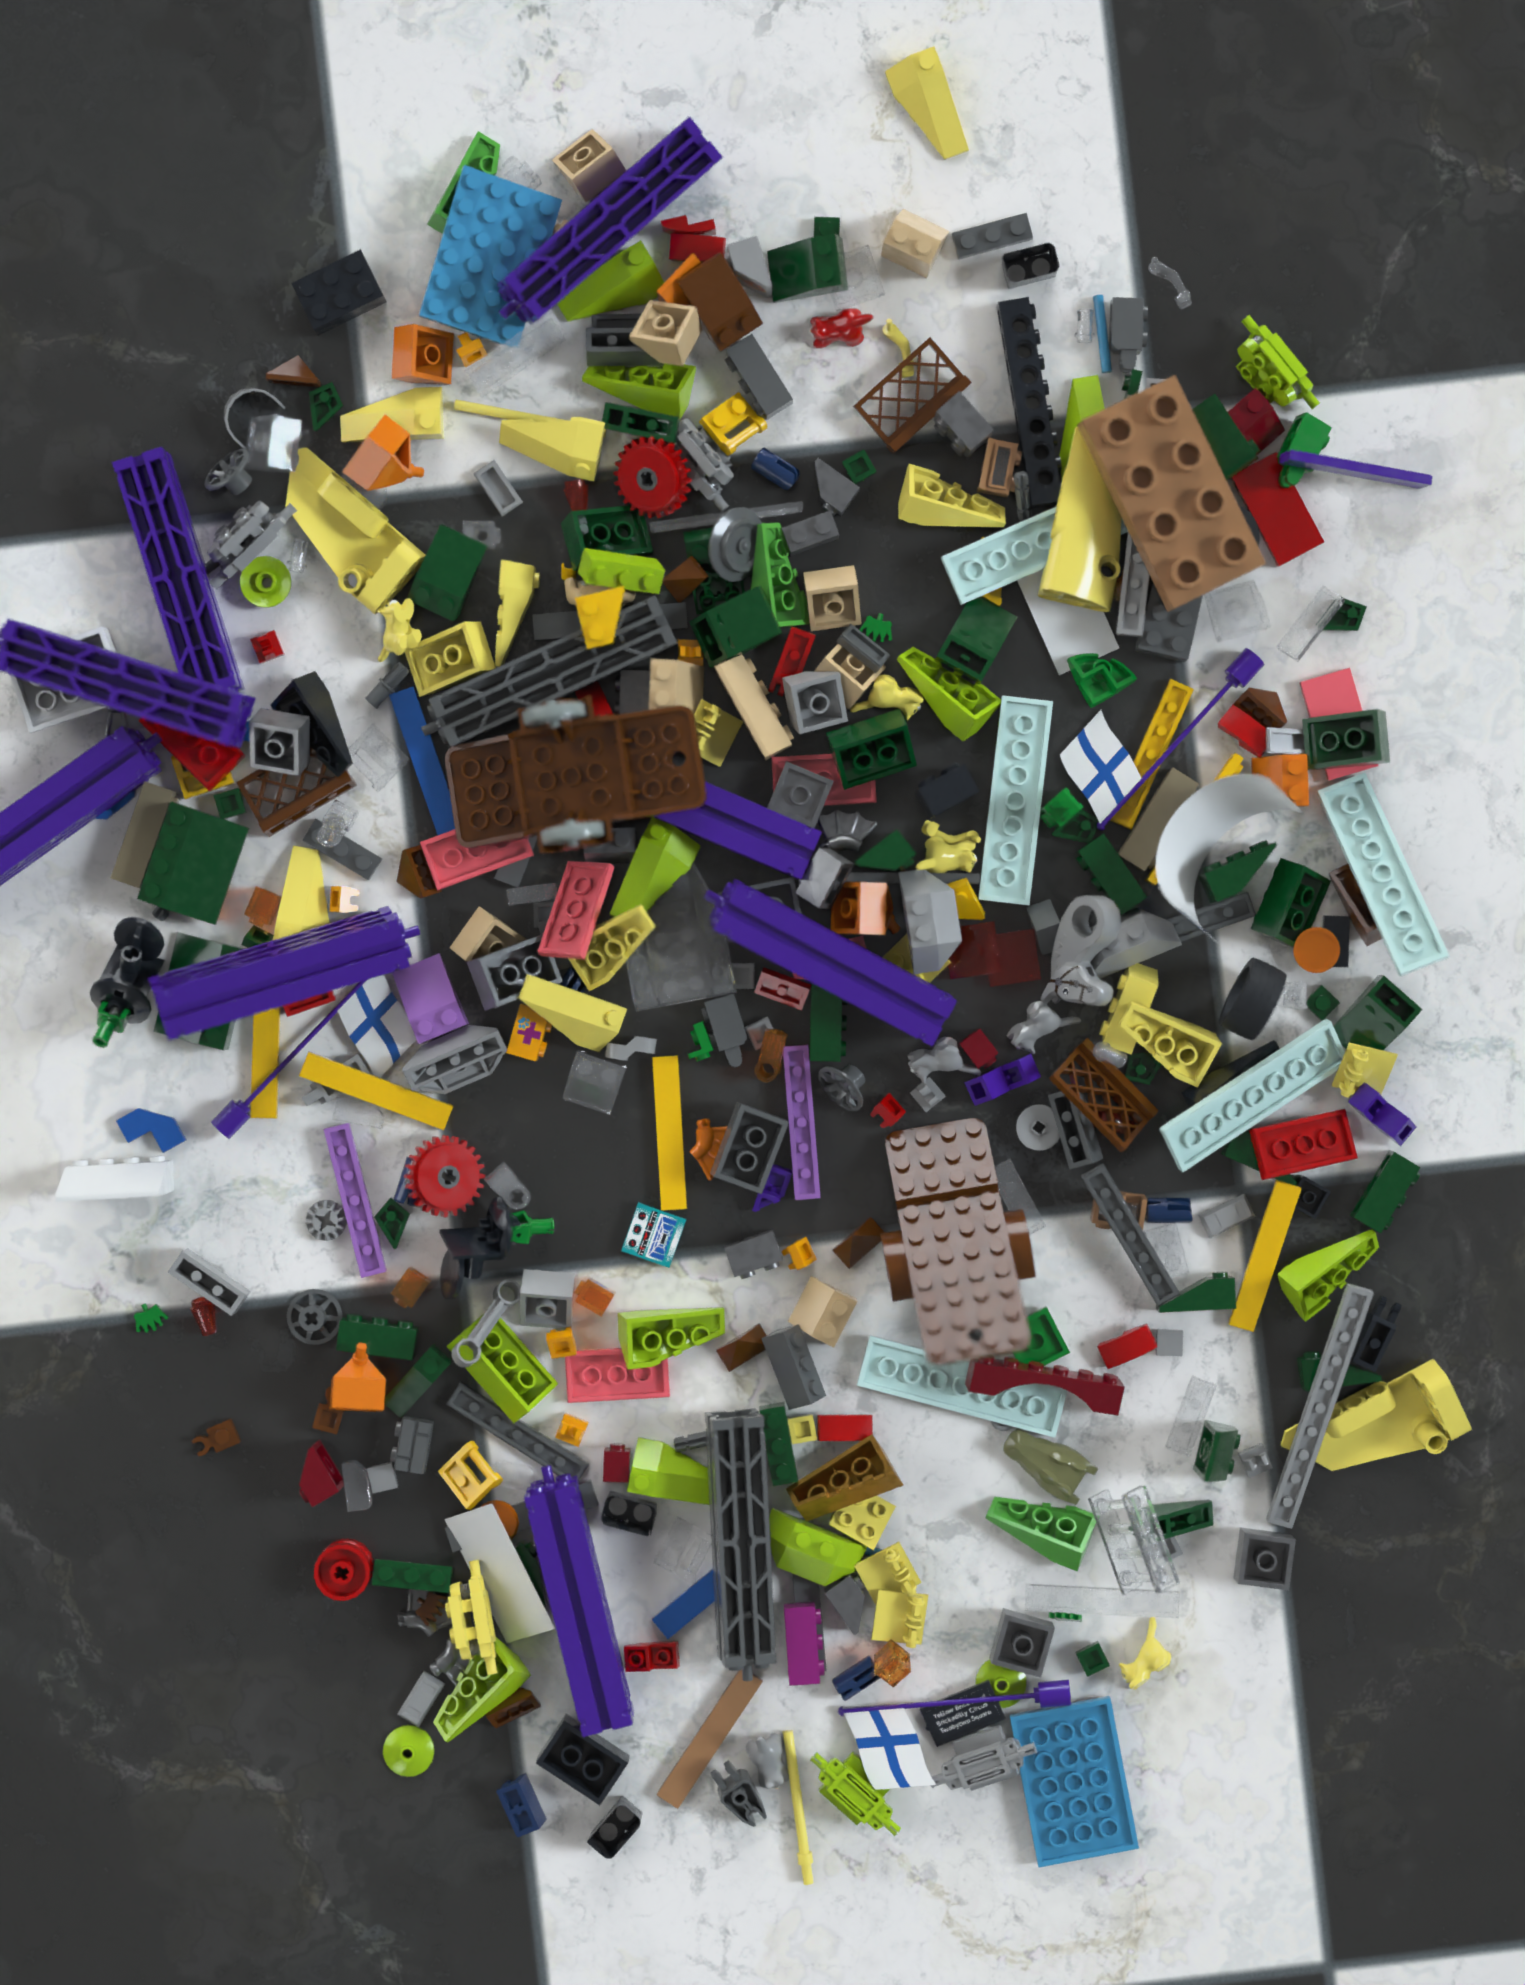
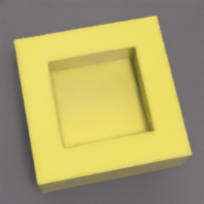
M813 1413L787 1418L792 1445L817 1440Z

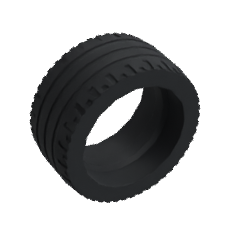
M1251 958L1240 972L1228 994L1219 1017V1024L1243 1038L1255 1040L1264 1029L1280 999L1286 982V973L1260 959Z

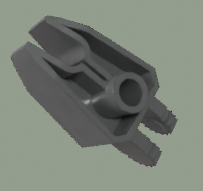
M728 1760L724 1763V1766L730 1776L723 1779L716 1769L710 1773L718 1785L717 1791L720 1801L742 1822L750 1826H756L750 1810H756L764 1819L767 1818L760 1794L748 1771L745 1769L737 1770Z

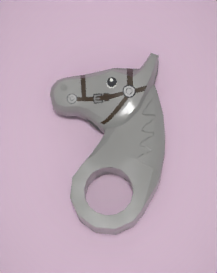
M1082 896L1074 899L1061 918L1053 945L1051 980L1040 998L1044 1004H1047L1050 1000L1056 1004L1062 999L1066 1002L1105 1006L1111 1001L1113 997L1112 987L1098 978L1090 961L1118 936L1121 926L1120 911L1113 900L1105 896ZM1092 910H1094L1097 917V926L1094 933L1091 932L1088 923Z

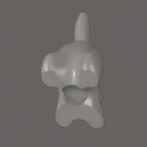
M1035 1001L1027 1008V1020L1014 1025L1007 1033V1037L1012 1039L1011 1043L1017 1049L1035 1054L1034 1044L1038 1038L1053 1032L1058 1027L1079 1024L1081 1019L1073 1016L1060 1018L1047 1004H1044L1042 1001Z
M951 1037L938 1039L932 1050L918 1049L907 1055L910 1060L908 1064L911 1072L919 1077L922 1083L926 1082L927 1076L932 1071L959 1070L977 1076L981 1075V1071L975 1066L964 1064L957 1041Z
M775 1733L771 1734L767 1740L758 1736L756 1741L750 1740L746 1744L749 1758L758 1768L759 1784L767 1789H778L783 1782L789 1780L788 1769L781 1759L783 1740Z

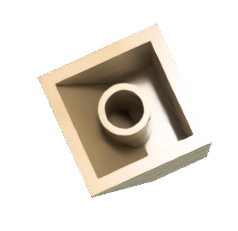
M903 209L895 217L883 241L881 256L927 278L949 231Z
M651 659L649 710L684 705L695 713L701 699H703L704 667L678 660Z

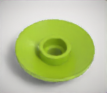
M261 556L255 558L242 571L240 576V588L243 595L249 602L258 607L269 608L280 604L286 599L291 590L292 580L288 568L283 562L274 557ZM267 578L271 579V586L265 588L263 581Z
M990 1659L977 1672L975 1685L989 1680L996 1696L1025 1693L1027 1684L1025 1673L991 1664ZM1005 1681L1006 1687L1000 1689L997 1687V1683ZM1020 1699L999 1701L1001 1708H1007L1016 1704Z
M414 1725L400 1726L394 1729L385 1740L383 1746L384 1760L387 1766L398 1775L406 1777L419 1775L430 1766L433 1760V1741L429 1734L420 1727ZM405 1749L411 1750L412 1756L405 1757L403 1751Z

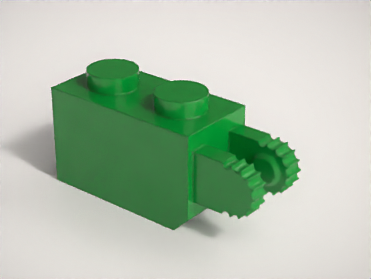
M1308 412L1296 416L1276 456L1278 464H1280V454L1289 450L1320 454V451L1327 446L1330 440L1328 435L1332 427ZM1280 464L1283 468L1278 477L1279 486L1281 488L1294 486L1300 482L1304 474L1314 470Z
M1066 787L1041 808L1040 812L1043 815L1040 818L1049 828L1054 826L1055 829H1058L1084 806L1078 803Z

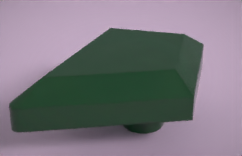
M333 382L309 392L313 430L317 432L343 407Z
M1342 598L1321 624L1319 630L1358 631L1367 606Z
M1081 809L1062 827L1052 832L1051 835L1090 843L1097 831L1096 825L1099 821L1096 817Z
M1149 1052L1129 1054L1125 1077L1128 1080L1149 1085L1162 1064Z
M390 1197L374 1218L393 1249H396L411 1213Z

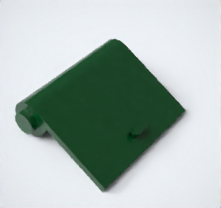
M1215 393L1192 409L1226 481L1259 459L1257 453L1260 452V449L1253 439L1246 440Z

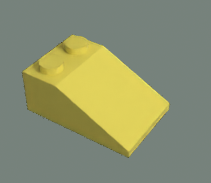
M481 622L460 623L420 641L419 645L414 649L406 648L405 650L419 697L465 683L496 669Z

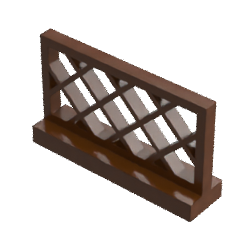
M929 337L853 407L893 454L935 417L937 410L959 391L962 392L972 382L958 370L932 338ZM928 345L936 353L935 363H921V351ZM918 355L917 362H910ZM939 357L945 364H939ZM906 365L917 366L916 381L902 380V369ZM921 366L935 367L934 382L920 381ZM939 367L949 368L955 377L949 383L938 382ZM899 372L898 379H892ZM886 383H898L897 398L883 397V386ZM902 383L916 384L915 399L901 398ZM920 385H934V394L930 400L919 399ZM938 386H944V387L937 393V388H938ZM879 390V397H874L873 395ZM867 400H879L878 415H868L861 406ZM882 401L897 402L896 416L882 415ZM900 402L915 403V411L911 417H900ZM918 403H926L918 410ZM871 418L878 419V425ZM881 419L896 420L895 432L889 437L881 430ZM899 420H906V422L899 427Z
M310 747V759L311 757L318 759L316 754H312L313 749ZM322 764L320 774L307 771V766L301 773L298 787L285 784L288 774L283 773L281 783L268 780L270 771L258 769L236 783L257 818L261 830L268 837H271L357 786L349 771L346 770L339 777L336 775L330 777L324 775L326 771L324 764ZM306 775L318 777L317 785L312 790L302 788ZM254 780L262 782L258 796L249 794L245 785ZM267 784L279 786L276 800L263 797ZM284 788L296 790L295 798L290 803L280 801ZM262 801L274 803L272 813L263 818L259 812Z
M1088 1038L1083 1040L1069 1053V1056L1049 1078L1120 1152H1123L1147 1122L1159 1111ZM1074 1060L1083 1070L1075 1069ZM1068 1074L1071 1084H1066L1059 1075ZM1076 1076L1085 1078L1086 1087L1078 1086ZM1092 1079L1101 1087V1089L1093 1088ZM1079 1092L1087 1093L1089 1103H1085L1080 1098ZM1094 1094L1102 1095L1104 1105L1096 1104ZM1110 1097L1119 1107L1111 1106ZM1097 1110L1105 1111L1107 1121H1102L1098 1117ZM1113 1113H1120L1122 1123H1114ZM1128 1116H1129L1137 1125H1129ZM1115 1129L1123 1130L1124 1142L1116 1135Z

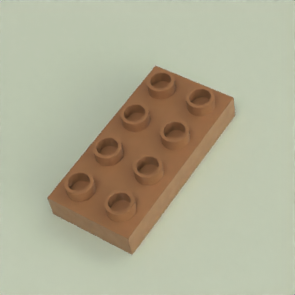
M1175 375L1083 419L1077 425L1167 612L1266 564Z

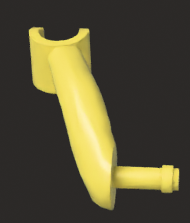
M887 319L882 332L888 339L899 346L904 361L911 354L910 343L897 326L892 324V320ZM906 365L902 369V378L914 375V366Z
M926 820L922 827L923 834L930 837L940 836L948 845H955L965 840L974 841L975 844L981 841L978 833L974 830L952 836L938 830L940 825Z

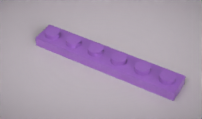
M808 1045L784 1046L783 1058L795 1200L820 1198L809 1048Z
M350 1122L325 1128L324 1133L360 1276L364 1278L387 1271Z

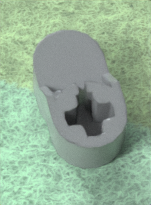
M634 1036V1039L627 1045L607 1043L605 1057L628 1061V1057L635 1051L655 1054L657 1039Z

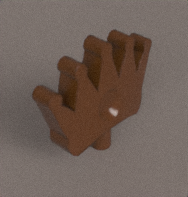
M428 1592L425 1600L420 1597L417 1599L421 1606L415 1613L421 1618L425 1626H429L426 1618L436 1622L433 1614L442 1616V1613L436 1607L445 1608V1605L439 1599L446 1600V1596Z

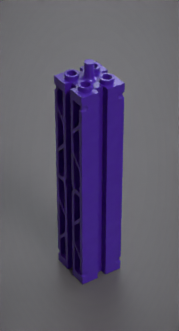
M690 116L497 284L500 288L498 290L499 295L508 303L499 311L503 319L506 320L515 312L524 323L528 322L531 325L538 321L723 158L714 145L704 138L703 132Z
M163 447L143 452L142 455L136 457L130 456L112 462L118 476L117 480L178 673L237 692L244 690L245 687L240 677V671L213 586L209 583L211 581L205 566V560L171 454L166 452Z
M7 618L6 623H3L0 629L1 672L225 745L242 746L247 730L245 726L248 717H251L256 701L255 697L24 622Z
M121 726L111 736L108 735L0 812V886L92 822L104 811L120 802L131 792L137 790L143 785L144 781L148 782L151 777L163 771L159 766L162 763L153 750L149 751L163 741L159 734L156 732L148 739H145L138 729L135 731L133 728Z
M705 782L707 799L702 807L653 816L656 819L794 877L797 880L802 879L822 833L819 830L810 828L805 824Z
M734 879L732 883L728 882L721 896L707 890L703 899L715 905L709 915L713 930L727 935L733 941L913 1037L920 1038L930 1046H933L942 1030L941 1027L945 1019H948L957 1002L950 993L938 989L935 985L913 975L909 971L758 890L746 886L737 879Z
M385 906L377 911L365 912L148 979L169 1041L179 1038L180 1035L199 1032L394 972L396 969L410 967L408 958H411L412 954L409 944L405 942V939L419 936L420 930L418 925L405 929L397 912L392 913L389 906Z
M551 1465L541 1467L543 1480L530 1483L531 1486L527 1487L524 1500L526 1508L529 1510L528 1517L578 1721L581 1723L582 1737L602 1733L603 1730L610 1728L615 1730L632 1726L634 1707L630 1700L628 1682L582 1494L579 1490L577 1475L571 1477L570 1474H562L555 1477V1482Z

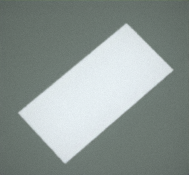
M1043 569L1017 580L1059 675L1070 671L1067 659L1072 656L1095 653L1101 657L1119 649L1104 612L1055 602L1038 596Z
M493 1504L444 1519L461 1546L462 1550L460 1551L469 1569L468 1561L479 1560L485 1590H488L491 1613L506 1643L555 1629Z

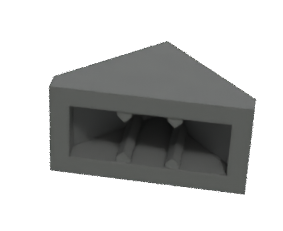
M1049 899L1026 907L1041 956L1053 951L1056 933L1060 924L1053 904Z

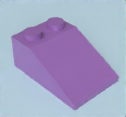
M440 953L414 963L408 968L392 972L418 1044L469 1024Z

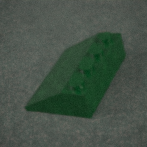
M171 801L137 899L216 925L250 828Z
M177 932L168 972L245 948ZM158 1012L153 1032L166 1035ZM236 1020L189 1035H180L178 1039L220 1050H229Z

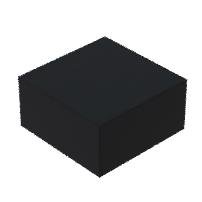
M1300 1175L1296 1186L1301 1187V1192L1295 1208L1316 1219L1331 1191Z

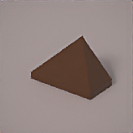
M298 355L266 373V379L269 383L313 388L321 387V382Z
M691 556L664 577L662 583L676 601L681 603L708 575L696 559Z
M1249 687L1232 704L1250 715L1265 728H1282L1287 722L1277 692Z
M421 845L403 850L396 882L420 899L442 892V890H437Z
M870 1216L833 1249V1252L850 1269L882 1241L880 1233L885 1232Z
M759 1323L716 1349L730 1372L765 1351L762 1338L767 1335Z
M519 1687L511 1696L485 1715L496 1729L540 1708L541 1704L531 1690Z

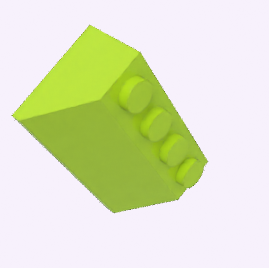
M484 1313L447 1345L451 1352L457 1343L468 1338ZM501 1317L480 1346L481 1356L478 1361L469 1367H465L513 1423L530 1412L558 1385L557 1381ZM467 1345L459 1347L460 1356L466 1361H472L474 1358L472 1349Z

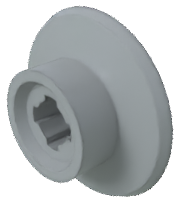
M1032 1105L1026 1108L1018 1117L1016 1132L1019 1140L1026 1147L1041 1151L1051 1148L1058 1142L1060 1135L1051 1107ZM1037 1121L1044 1125L1041 1133L1033 1130Z

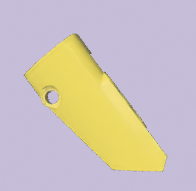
M1078 427L1074 431L1068 464L1062 479L1050 536L1052 539L1047 564L1042 572L1038 596L1043 599L1086 609L1110 612L1117 577L1120 573L1119 556L1122 517ZM1101 567H1110L1113 576H1104L1101 572Z
M305 447L290 451V473L285 507L291 503L296 508L297 512L292 515L336 574L339 587L343 591L351 593L372 613L377 614V609L384 607L386 603L390 602L417 573L426 555L388 523V518L311 450ZM350 574H354L357 577V585L355 587L349 584L348 578Z
M1431 1359L1388 1383L1376 1382L1336 1403L1315 1462L1331 1471L1422 1449H1427L1431 1454H1439L1447 1447L1448 1440L1452 1441L1471 1431L1472 1428L1450 1380L1436 1361ZM1298 1424L1284 1431L1281 1442L1282 1447L1290 1450Z

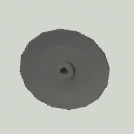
M745 507L731 508L722 514L714 525L709 540V556L712 567L721 578L730 582L743 581L753 573L758 524H762L754 511Z

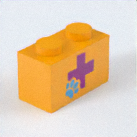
M520 1003L506 1053L538 1061L539 1057H544L547 1043L543 1042L545 1033H550L553 1025L529 1006Z

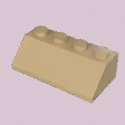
M741 654L715 666L719 679L764 760L766 761L791 747L792 743L790 740L794 739L788 726L782 727L778 720L782 715L776 704L768 702L765 695L769 694L764 682L762 680L757 682L753 675L757 670L751 659H745Z

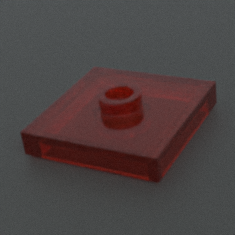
M995 922L960 926L962 942L948 959L951 962L948 965L950 980L1002 972Z
M1034 929L982 936L990 987L1041 979Z

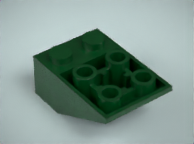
M713 527L683 532L687 559L693 556L708 575L693 591L696 614L705 613L745 593L743 581L730 582L725 580L712 567L709 556V540Z
M761 585L689 621L710 668L741 654L743 655L782 633Z
M982 596L967 602L935 659L980 684L1018 617Z
M1267 840L1261 841L1249 847L1251 852L1245 854L1244 851H1239L1226 857L1227 862L1222 865L1218 861L1203 867L1204 873L1198 875L1209 902L1216 903L1241 892L1277 847L1276 842L1268 843Z
M1378 975L1333 1027L1341 1045L1345 1049L1349 1043L1384 1050L1409 1026L1423 1009L1384 975Z

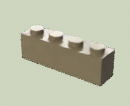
M1175 768L1169 769L1117 853L1120 858L1141 872L1146 871L1147 868L1151 870L1156 863L1155 854L1157 853L1165 827L1177 809L1191 795L1198 791L1196 788L1199 783Z
M144 781L112 871L111 879L141 888L170 802L179 803V798H177L178 792Z

